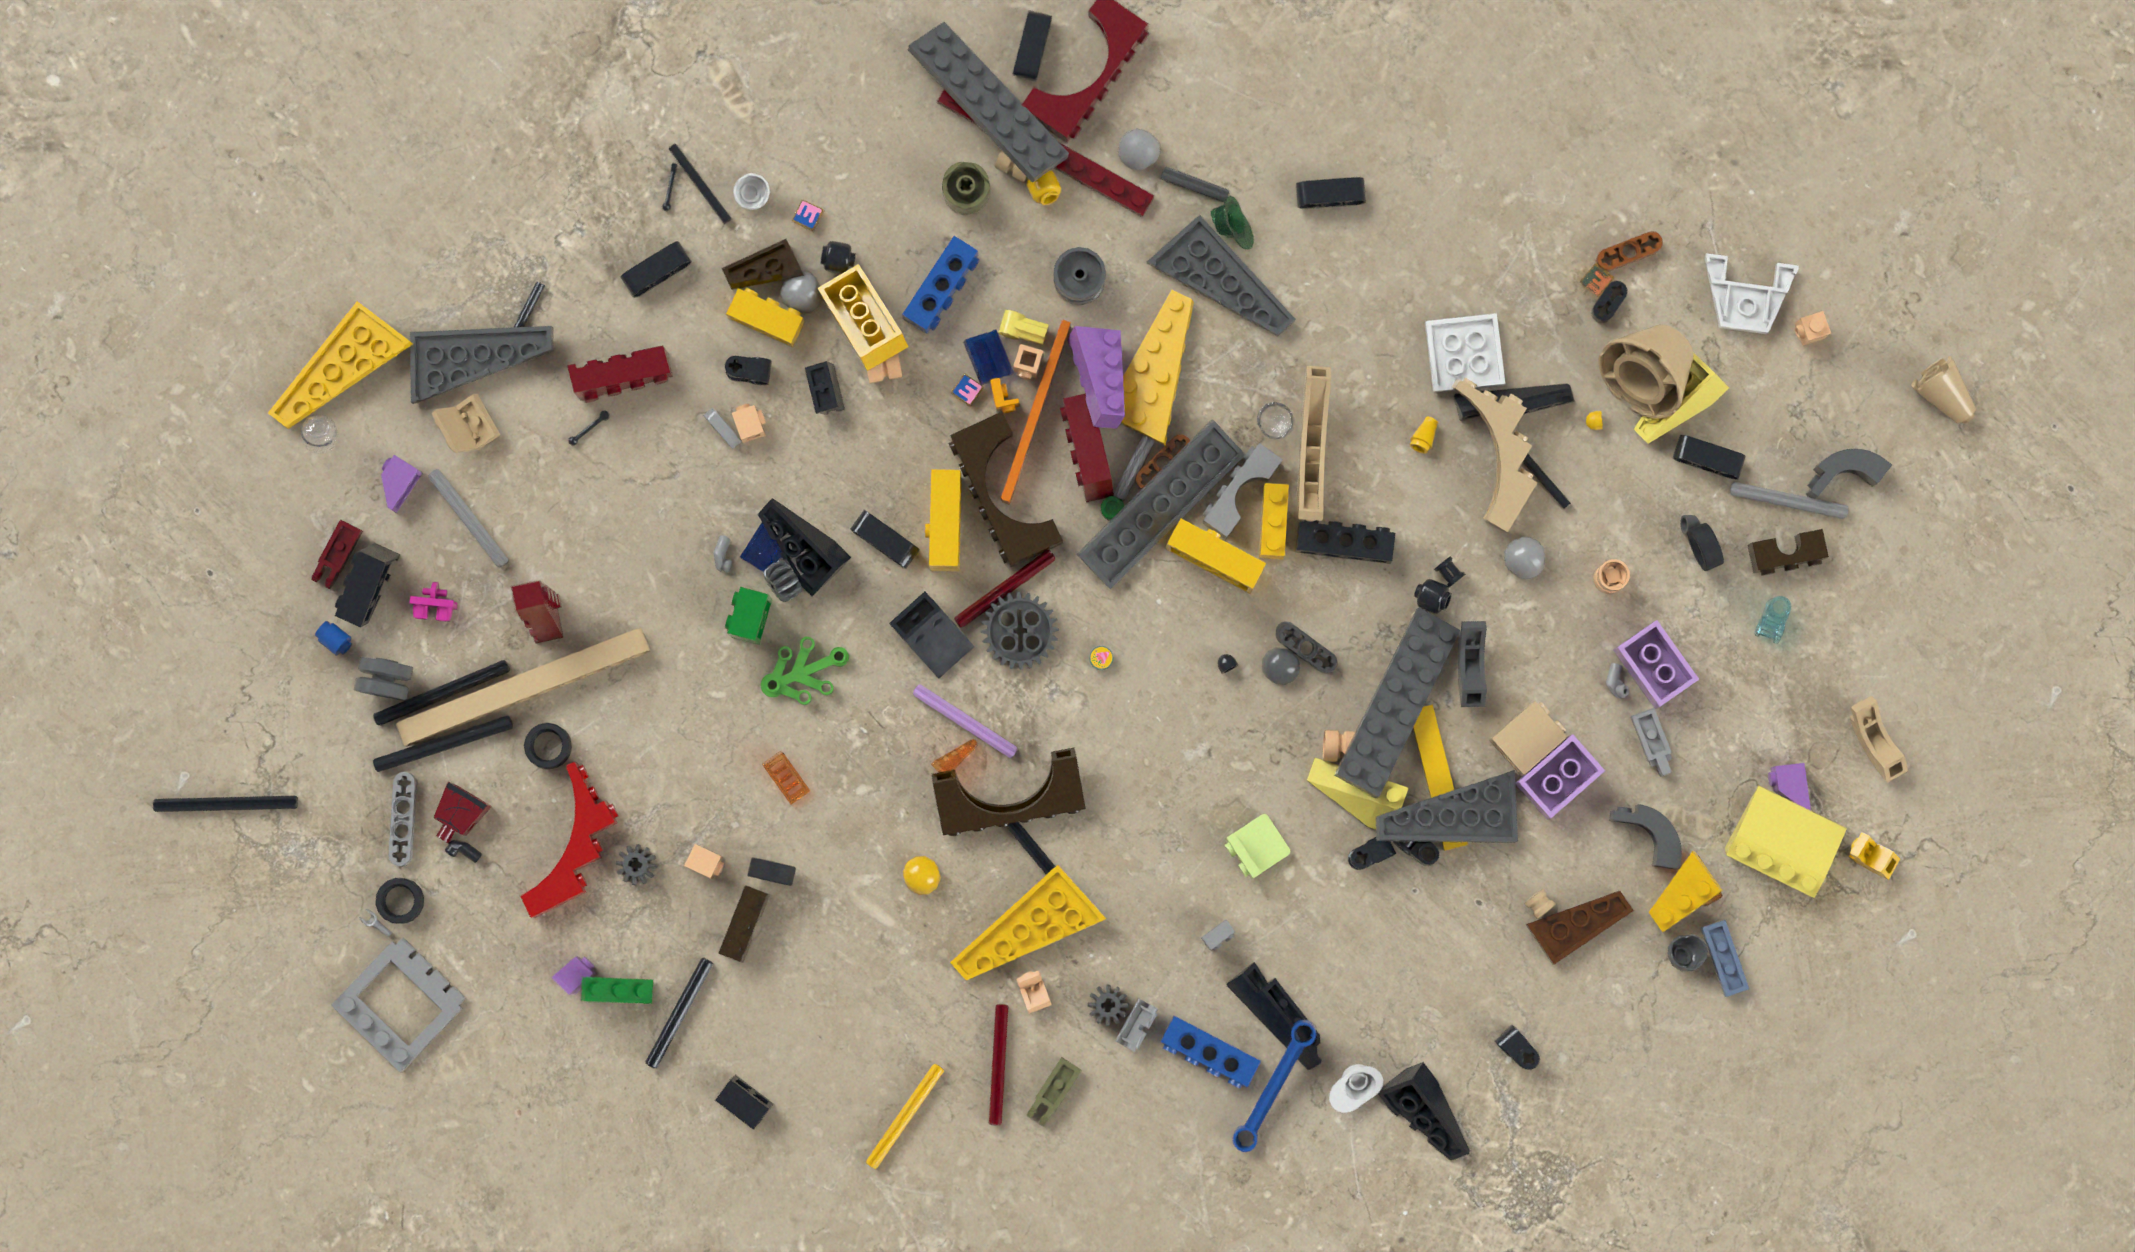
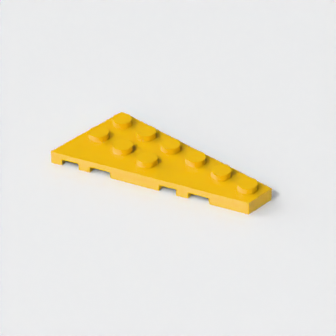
M1171 290L1123 375L1125 417L1121 424L1165 446L1168 425H1170L1172 405L1175 401L1181 370L1182 354L1185 350L1187 330H1189L1194 304L1191 298L1174 290Z
M357 301L270 409L268 414L289 429L413 345V343Z
M1057 865L950 963L965 980H969L1107 918L1066 872Z

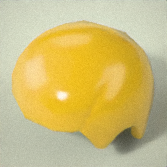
M915 856L907 861L904 866L903 877L910 891L918 895H925L937 889L941 875L934 860L927 856Z

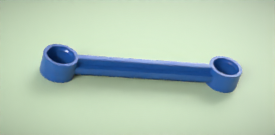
M1299 1020L1293 1025L1290 1044L1245 1125L1239 1126L1234 1132L1233 1144L1239 1151L1249 1152L1255 1148L1258 1140L1257 1132L1304 1047L1311 1045L1316 1038V1028L1312 1022ZM1301 1025L1309 1026L1312 1038L1308 1041H1300V1037L1297 1035V1027ZM1239 1132H1251L1254 1143L1250 1146H1242L1238 1138Z

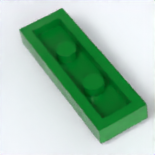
M582 977L581 1001L652 1004V979Z

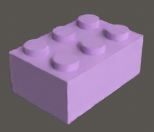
M1657 620L1613 650L1655 709L1699 680Z
M1572 734L1515 784L1548 820L1605 772V770Z

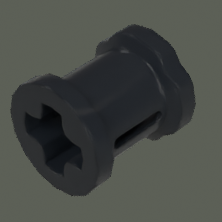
M1451 556L1434 569L1435 572H1439L1447 581L1449 588L1466 575L1455 566ZM1446 567L1451 571V573H1452L1454 576H1452V575L1447 571Z

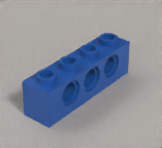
M953 236L903 312V319L928 334L930 329L934 331L941 320L939 315L943 309L947 311L953 303L952 295L956 290L960 291L967 281L964 277L969 270L973 271L980 261L977 258L979 256L978 250ZM957 261L962 264V268L959 271H951L949 265ZM945 281L949 284V287L945 291H939L936 289L937 283ZM933 301L936 303V307L932 311H926L923 308L924 303Z
M1174 1015L1160 1041L1164 1043L1163 1049L1175 1055L1177 1051L1185 1054L1184 1060L1198 1066L1199 1062L1208 1066L1207 1072L1217 1077L1220 1074L1229 1077L1228 1083L1240 1089L1242 1085L1249 1086L1261 1062ZM1185 1035H1191L1195 1040L1194 1046L1190 1049H1184L1181 1045V1039ZM1212 1046L1216 1050V1056L1212 1060H1205L1202 1054L1204 1048ZM1228 1058H1235L1237 1060L1238 1067L1235 1071L1229 1072L1225 1069L1224 1063Z

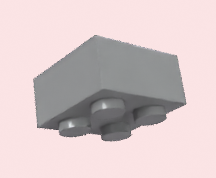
M1224 920L1201 937L1209 950L1213 949L1215 951L1222 946V941L1225 940L1227 942L1232 939L1235 931L1229 922Z

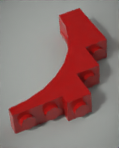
M575 761L566 765L575 798V816L571 837L562 858L551 873L537 886L520 896L530 918H536L586 893L584 887L587 886V882L582 873L578 874L577 870L601 859L600 852L603 851L597 838L593 839L592 836L618 823L616 817L619 815L613 803L610 805L607 801L597 803L596 800L600 798L594 786L589 787L586 781L589 775L584 765L579 766Z

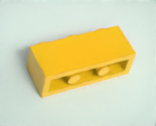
M738 288L726 313L728 319L793 347L805 323L803 317H801L802 313L790 307L788 310L779 307V302L771 298H767L765 301L757 297L758 293L751 289L745 288L743 291Z
M1265 483L1263 486L1259 558L1283 560L1285 557L1289 485Z

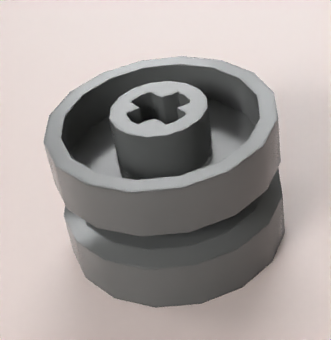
M1076 247L1068 249L1059 256L1054 266L1053 280L1056 291L1062 299L1071 304L1084 305L1091 303L1100 296L1105 286L1106 269L1103 260L1096 252L1089 248ZM1082 273V278H1077L1076 274Z
M360 657L358 670L372 675V678H356L354 691L407 701L409 688L395 683V680H411L413 667L388 659Z

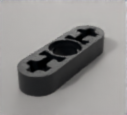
M1288 623L1281 624L1277 628L1276 639L1278 642L1309 665L1323 673H1330L1335 670L1337 666L1336 656L1295 625ZM1291 629L1290 634L1298 638L1296 642L1288 638L1284 640L1285 634L1283 631ZM1306 641L1312 644V651L1308 655H1304L1301 652V645ZM1317 654L1324 658L1329 657L1328 662L1330 665L1321 667L1323 662L1314 657Z

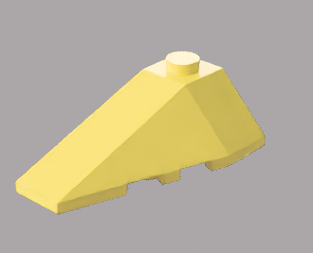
M1694 353L1679 409L1673 415L1662 419L1649 418L1642 415L1634 430L1648 444L1711 406L1729 389L1716 373Z
M1314 758L1307 781L1367 827L1376 830L1377 816L1402 808L1408 787L1387 781L1379 798L1376 799L1334 776L1339 765Z

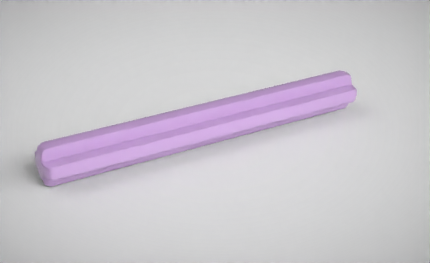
M919 684L913 691V695L1007 757L1012 758L1017 752L1016 746Z

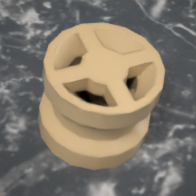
M1541 889L1524 904L1534 911V916L1537 919L1555 905V902L1549 900L1546 896V891Z

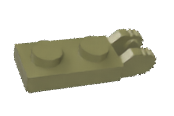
M1061 1057L1035 1097L1036 1100L1026 1116L1029 1118L1034 1116L1042 1102L1049 1107L1039 1122L1044 1127L1082 1070Z

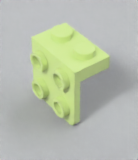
M1266 814L1260 815L1225 838L1227 844H1225L1226 849L1232 857L1237 856L1241 862L1238 865L1245 877L1250 876L1251 879L1290 854V848Z

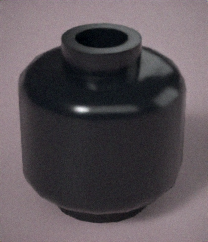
M830 241L827 246L823 245L820 264H823L824 269L828 272L842 274L848 271L849 267H854L856 253L851 252V246L848 243Z
M1427 579L1423 585L1418 584L1414 597L1417 598L1418 607L1438 614L1448 608L1452 593L1449 592V587L1446 584Z

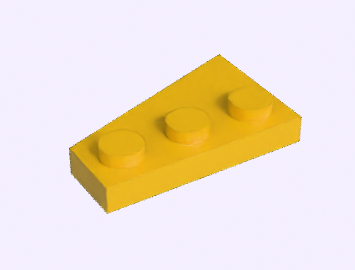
M1695 851L1691 852L1649 911V914L1662 932L1674 926L1723 891Z

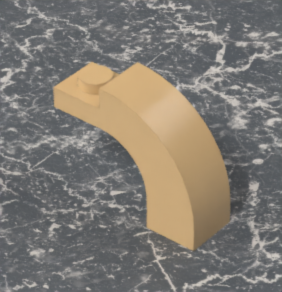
M1870 696L1852 706L1853 715L1849 717L1856 736L1868 758L1884 780L1888 783L1908 772L1905 756L1893 743L1882 723L1878 703L1875 698Z

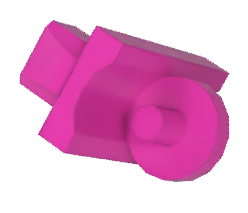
M433 582L431 588H423L422 594L430 595V598L410 596V604L413 605V617L415 619L428 620L429 607L437 608V621L450 622L453 610H457L458 603L454 602V600L438 599L439 596L447 597L448 593L447 590L440 589L439 582Z

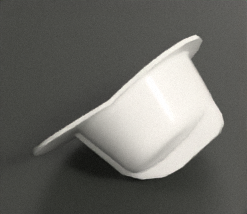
M1361 1064L1349 1066L1344 1071L1342 1078L1332 1086L1329 1093L1331 1106L1336 1111L1342 1113L1351 1112L1359 1108L1380 1092L1383 1086L1381 1073L1376 1068Z

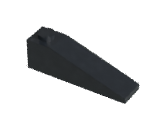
M1424 1062L1406 1068L1381 1088L1378 1095L1389 1110L1397 1117L1400 1114L1411 1123L1409 1127L1414 1131L1418 1129L1427 1136L1428 1143L1450 1161L1470 1153V1149L1438 1080Z

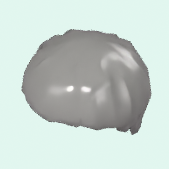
M1137 128L1128 131L1121 138L1118 154L1126 167L1141 170L1156 162L1160 155V144L1151 133Z
M802 271L804 276L785 279L781 287V298L788 308H793L801 313H810L819 307L823 298L818 290L820 284L817 278L809 272Z
M1521 537L1520 539H1515L1508 544L1507 549L1504 551L1505 566L1519 578L1532 579L1538 576L1544 569V547L1534 538Z

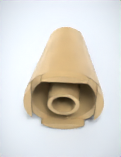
M1951 356L1948 357V361L1942 358L1927 367L1921 373L1923 378L1919 382L1917 379L1913 381V389L1954 422L1965 424L1974 418L1976 407Z

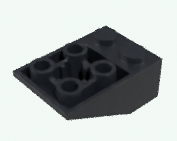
M926 591L889 623L938 679L974 648L973 644Z

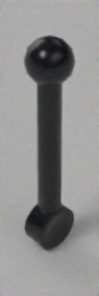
M672 163L666 199L662 204L664 211L671 209L670 198L677 171V163Z
M602 411L599 418L575 437H570L568 443L572 446L576 445L582 436L602 420H608L610 417L609 413Z

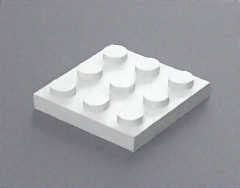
M1497 313L1425 321L1433 393L1456 391L1452 388L1455 380L1463 381L1464 378L1477 384L1476 388L1505 385Z

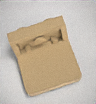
M472 394L456 407L436 409L432 412L436 426L442 431L448 447L455 453L479 450L500 436L478 394Z

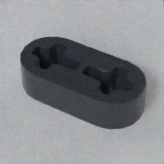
M1611 282L1601 294L1591 310V315L1596 322H1608L1628 294V289L1623 282ZM1619 287L1621 289L1619 293L1622 296L1617 295L1612 301L1609 299L1613 293L1610 289ZM1606 303L1610 306L1606 310V313L1609 315L1600 317L1598 315L1600 311L1597 307L1603 308Z

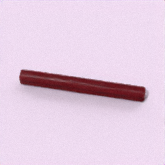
M1046 550L954 618L957 625L963 628L991 608V603L996 604L999 602V597L1003 599L1007 596V593L1013 592L1055 561L1054 554L1050 550Z
M997 1004L995 1006L989 1124L994 1126L1002 1124L1009 1009L1006 1004Z

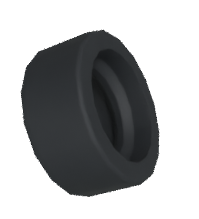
M1707 523L1700 524L1687 531L1692 552L1704 571L1724 563L1720 544L1712 528Z
M538 724L530 729L525 737V755L537 767L544 769L558 768L567 761L571 754V738L566 730L556 724ZM544 732L555 733L562 742L560 754L552 760H543L534 751L536 738Z
M752 857L747 876L792 886L796 867Z
M393 878L380 886L376 894L375 905L383 919L391 923L405 924L413 921L420 915L424 907V895L422 889L415 882L406 878ZM398 886L409 889L414 897L412 909L404 915L391 913L386 905L388 892Z

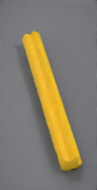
M937 1064L932 1065L866 1160L867 1165L873 1169L879 1166L943 1074V1068Z

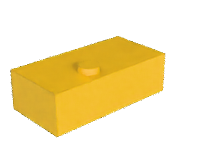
M859 264L818 287L825 304L867 371L909 347L899 327Z
M931 469L930 524L925 523V538H929V568L931 571L959 572L962 486L960 470Z
M1181 518L1167 543L1166 550L1251 594L1266 563L1221 540L1219 533L1208 529L1206 532Z

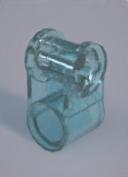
M1777 596L1768 600L1756 626L1755 636L1761 635L1772 639L1776 644L1779 643L1791 611V602L1788 598ZM1775 601L1783 604L1784 609L1781 614L1773 610Z

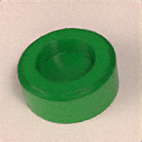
M1115 496L1104 499L1101 504L1102 516L1110 521L1124 507L1123 501Z

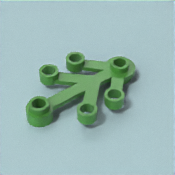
M804 637L800 641L801 649L792 671L782 676L787 661L793 656L791 648L783 646L778 650L779 658L773 673L767 674L762 679L761 690L768 697H778L783 694L796 699L802 705H807L812 700V696L808 691H797L786 685L796 681L819 690L823 695L828 696L832 694L834 686L830 681H820L808 675L831 665L837 667L845 666L849 661V653L842 647H836L830 652V656L804 666L810 651L815 647V642L811 637ZM805 640L812 641L810 648H804L803 643ZM784 649L790 651V655L787 658L781 656V652ZM837 652H841L844 655L841 661L835 660ZM770 681L777 682V687L773 690L768 687ZM824 684H829L831 686V690L829 692L822 691V686ZM803 693L809 696L806 702L800 700V695Z

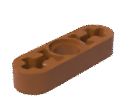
M1650 231L1600 251L1596 257V265L1604 272L1628 265L1656 254L1663 245V239L1657 232ZM1648 238L1652 241L1656 240L1657 243L1654 245V249L1651 246L1644 247L1642 249L1643 254H1641L1640 246L1645 244ZM1627 245L1634 247L1636 251L1635 256L1632 258H1628L1623 254V248ZM1615 250H1618V258L1611 261V266H1608L1607 263H1602L1601 260H1603L1604 255L1610 258L1615 256Z
M1174 436L1138 472L1136 484L1139 489L1142 490L1148 484L1143 485L1141 483L1143 480L1141 476L1143 474L1148 476L1152 472V469L1149 467L1152 465L1154 470L1159 473L1162 469L1157 466V459L1164 456L1171 461L1173 456L1166 452V450L1169 449L1172 452L1176 448V441L1179 443L1184 441L1186 446L1190 442L1187 436Z

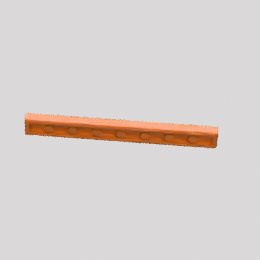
M1063 320L1059 326L1001 496L1002 503L1010 505L1071 328V322Z

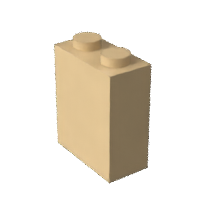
M1536 701L1532 702L1489 740L1520 776L1525 775L1567 738L1564 734L1566 732L1564 726L1557 720L1554 722L1548 716L1550 711L1542 702L1539 704Z

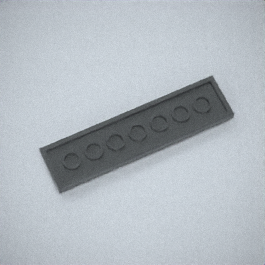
M942 22L909 45L908 51L1032 183L1068 158L1069 153L1027 108L1021 105L1022 103L945 22Z
M1211 420L1076 555L1111 589L1245 456V453L1214 420Z
M1420 607L1416 609L1334 776L1376 799L1379 798L1461 630Z

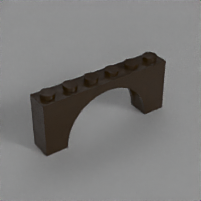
M1001 411L951 434L952 442L948 444L953 455H959L962 463L958 464L963 477L968 476L972 483L968 487L973 498H979L982 504L978 509L983 520L988 519L992 526L988 530L993 541H999L1002 547L999 550V554L1004 564L1009 562L1010 567H1013L1046 550L1063 544V540L1053 519L1041 523L1016 521L1003 514L988 495L985 485V474L990 457L998 446L1013 436L1010 426Z
M1075 747L1052 751L1050 771L1043 785L1030 797L1013 804L997 805L975 798L962 786L955 769L932 773L933 788L943 836H957L962 832L971 830L979 832L993 826L1005 827L1009 823L1014 822L1027 823L1036 818H1053L1063 813L1076 814L1086 809Z

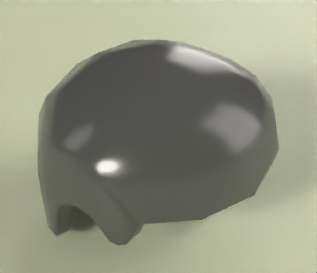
M1276 647L1268 651L1263 657L1262 671L1273 683L1286 685L1293 682L1299 675L1300 662L1290 650Z
M1695 934L1678 936L1668 946L1667 956L1673 967L1682 972H1689L1698 969L1707 959L1708 949L1705 942Z

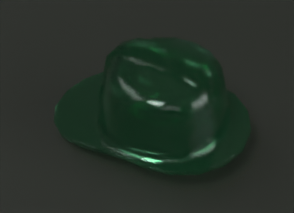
M1228 196L1223 205L1211 210L1210 214L1215 228L1220 235L1234 238L1240 247L1249 250L1254 244L1252 229L1236 198Z

